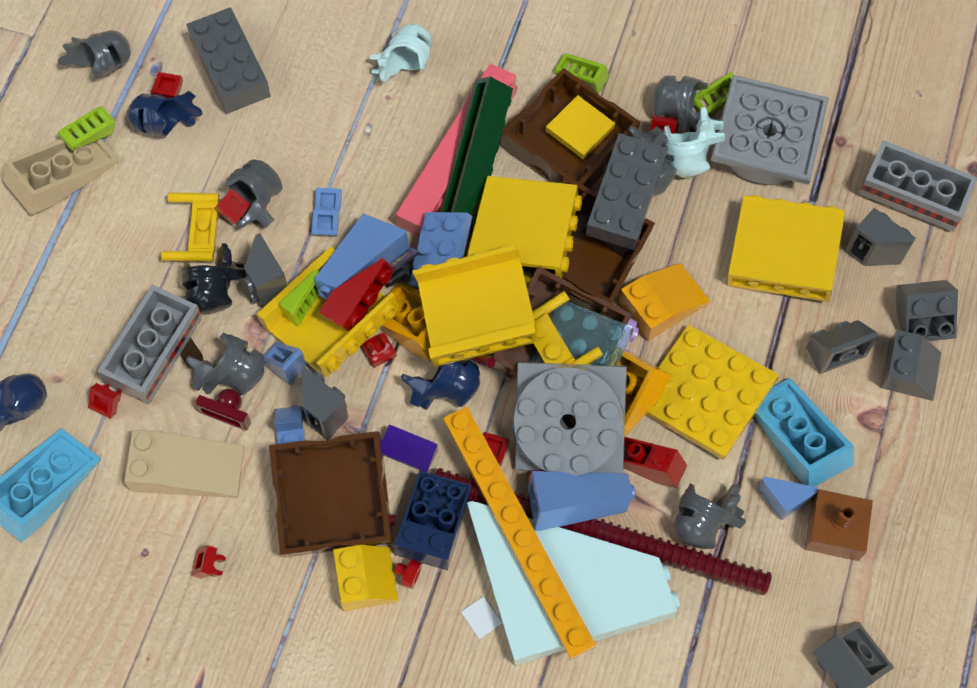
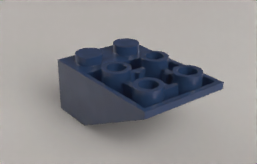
M419 470L394 545L395 556L409 560L414 559L423 564L448 571L472 485Z

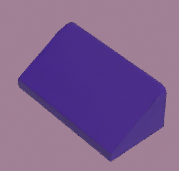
M390 424L382 441L383 456L424 472L429 471L438 451L436 443Z

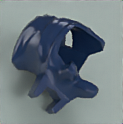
M190 91L172 98H167L160 94L150 95L142 93L132 100L128 109V120L131 126L138 132L166 137L179 121L183 120L188 126L194 125L196 123L194 117L201 116L203 112L201 108L193 104L192 100L196 96Z
M467 360L463 365L460 364V361L439 366L432 380H424L420 376L413 378L406 374H402L401 379L411 386L413 393L410 403L416 407L421 406L427 410L436 397L441 399L447 398L455 402L457 406L463 407L479 389L480 371L477 364L471 360Z
M32 373L8 376L0 382V432L5 425L24 420L43 406L47 398V391L40 377Z

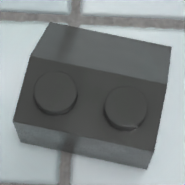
M260 233L255 235L244 266L247 275L244 278V282L253 303L258 302L263 309L287 287V282L283 270Z
M859 320L851 323L844 321L830 331L820 330L814 333L806 348L819 373L822 374L866 357L879 336L875 330Z
M896 330L889 341L881 388L933 401L941 352L924 336Z
M859 622L838 633L813 652L819 666L830 675L835 682L836 688H867L894 668Z

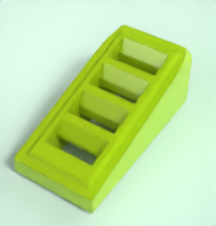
M564 53L554 69V74L557 75L571 63L572 66L569 72L591 86L599 94L609 78L607 66Z
M729 72L708 86L707 89H703L695 95L694 105L699 112L701 107H704L700 101L702 99H705L709 104L707 107L708 115L725 107L728 95L726 88L731 84L732 72ZM721 90H722V92H723L724 95H725V96L722 97V98H721V96H720L719 93H718V92L721 91ZM714 95L717 101L713 103L709 96Z
M100 106L59 130L58 135L73 151L114 134L115 120L103 106ZM75 133L78 139H75L72 134Z
M316 269L279 302L284 316L296 326H299L319 296L314 280L319 273Z

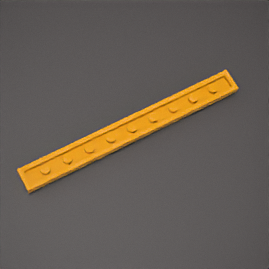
M466 406L443 417L450 435L568 657L572 660L595 648L596 643L469 408Z

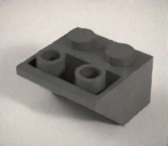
M873 208L856 227L845 252L864 266L898 265L902 263L916 238L911 235L909 230L893 222L887 214Z
M948 280L897 285L896 311L901 331L924 336L928 341L956 338L958 289Z
M304 367L301 370L302 403L308 426L323 438L329 440L349 418L344 399L345 395L337 387L333 386L330 388L325 384V379L318 372L313 370L311 373Z

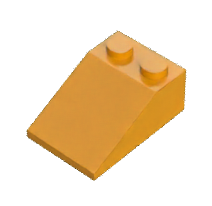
M678 263L642 276L625 286L620 291L618 303L625 311L632 314L631 319L637 321L636 327L639 328V331L649 341L710 304V300L684 266Z
M399 282L391 291L396 297L399 309L395 316L387 320L379 329L413 354L430 362L428 348L431 347L420 291Z
M616 347L607 365L627 366L626 436L660 399L672 375L638 355Z

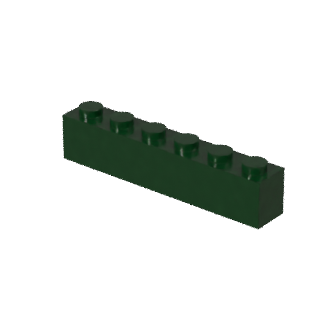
M491 76L478 79L475 82L440 212L470 214L472 216L470 228L475 227L487 176H491L493 172L495 155L499 150V141L502 130L505 127L506 114L512 101L513 88Z

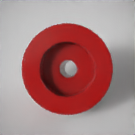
M411 559L408 566L398 563L395 573L403 576L401 585L413 589L420 575L423 563Z

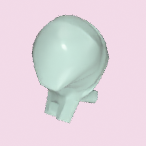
M406 24L396 29L392 33L389 47L383 52L369 56L370 59H378L379 68L372 69V73L380 74V80L386 82L390 76L397 74L401 69L425 70L432 44V37L429 31L419 24Z
M701 107L700 118L697 123L696 132L671 134L669 125L664 126V134L668 138L663 143V147L668 148L667 154L670 155L665 160L676 168L675 175L689 178L710 169L707 161L709 145L725 141L724 133H715V130H723V121L711 120L708 117L706 107Z

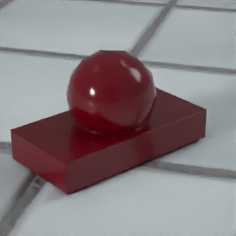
M234 389L222 390L217 395L216 401L199 395L195 402L199 412L208 417L244 431L248 430L251 424L248 413L239 410L242 398Z

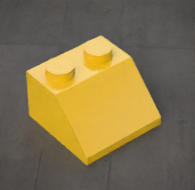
M356 545L333 549L343 611L399 602L390 547Z

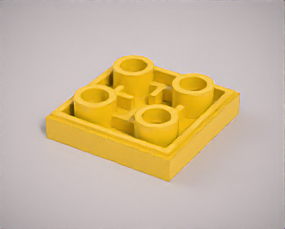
M577 95L546 126V132L584 159L615 128V123Z

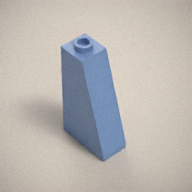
M363 213L314 280L318 294L327 300L335 288L382 258L390 264L408 249L407 231Z
M532 471L528 495L535 531L627 512L630 501H633L635 497L634 485H630L628 473L589 472L576 476L566 472Z

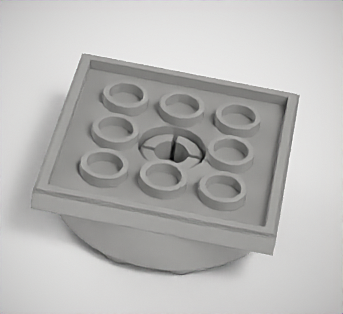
M733 75L721 119L723 121V130H718V133L725 134V141L715 143L711 161L728 165L736 174L755 183L779 184L794 181L809 185L829 98Z
M518 362L517 404L514 412V429L516 434L515 469L566 472L575 476L589 472L623 473L627 366ZM563 415H573L576 419V425L569 428L563 422Z

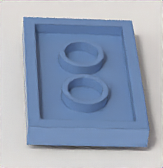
M425 212L417 251L420 254L414 259L408 285L419 288L418 282L413 275V270H417L423 265H437L445 263L450 258H463L472 221L470 214L462 212Z

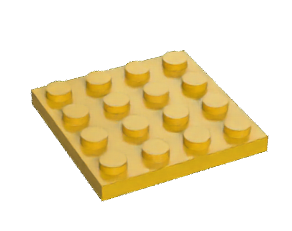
M688 324L658 367L672 376L660 399L645 415L720 459L725 460L777 382L779 374Z

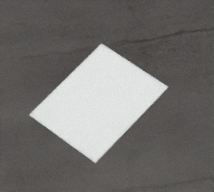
M484 597L461 611L479 639L502 624Z

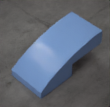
M316 188L312 235H338L342 200L341 189Z

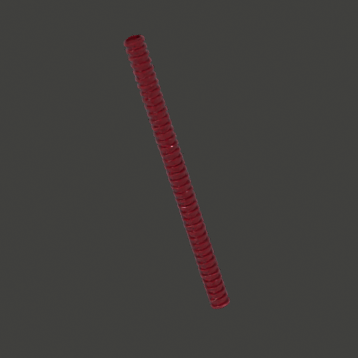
M442 468L436 471L435 475L472 485L468 501L472 500L488 505L474 478L468 480L465 475L459 477L458 473L453 475L449 470L443 472ZM522 493L516 495L527 518L533 519L529 496L525 498ZM592 519L560 526V528L658 557L661 560V564L667 562L671 567L673 564L677 565V569L683 567L687 572L693 570V573L696 575L698 572L702 573V577L708 575L712 580L718 578V581L721 583L724 580L727 581L728 585L734 583L737 588L743 586V589L746 591L748 588L752 589L753 593L759 591L762 596L767 594L771 583L772 575L769 571L763 573V570L760 568L754 570L753 566L747 568L744 563L738 565L737 561L731 563L728 558L722 560L718 555L715 558L712 557V553L706 555L702 550L696 552V549L693 547L690 550L687 549V545L681 547L677 542L671 544V540L665 542L662 541L661 537L655 539L652 534L650 537L646 536L645 532L639 534L636 529L630 531L629 527L624 529L621 528L620 524L614 526L613 522L608 524L605 523L604 519H601V521Z

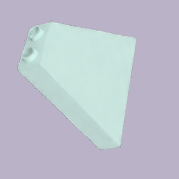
M474 501L467 502L515 666L565 651L489 506ZM528 518L535 531L533 519ZM560 527L535 531L594 642L676 617L677 608L680 607L679 599L675 591H670L668 581H671L669 570L666 565H661L658 557Z

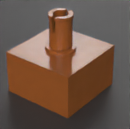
M818 489L811 502L805 550L859 561L867 552L873 500Z

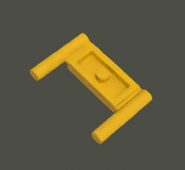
M168 192V202L193 203L188 251H162V261H214L219 213L214 208L220 201L219 193Z
M565 291L532 311L539 342H535L534 345L545 363L590 364L604 355L599 346L575 360L548 313L570 300Z

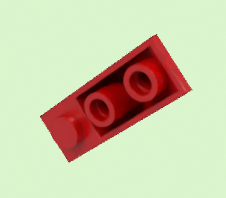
M382 258L335 288L319 313L349 332L364 318L368 309L375 304L379 292L390 281L394 268Z
M624 437V469L652 482L674 488L678 487L687 464L677 449Z

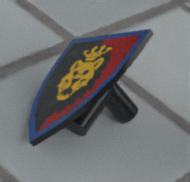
M409 246L405 252L390 263L394 268V273H392V277L388 282L390 287L404 277L408 281L410 280L412 268L408 262L419 255V251Z

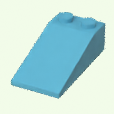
M788 378L773 386L754 417L797 478L804 485L816 487L853 466L854 446L792 379Z
M60 428L0 477V526L21 543L24 542L49 519L99 464L101 458Z

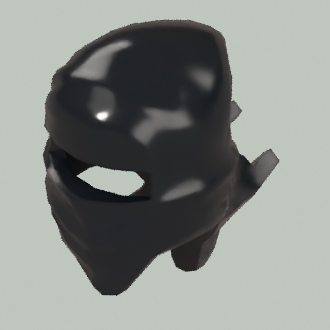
M226 243L221 245L217 266H190L188 261L183 262L182 284L188 290L185 292V297L187 301L198 305L200 313H215L229 308L232 305V300L228 295L230 281L247 277L244 263L232 262L231 250Z

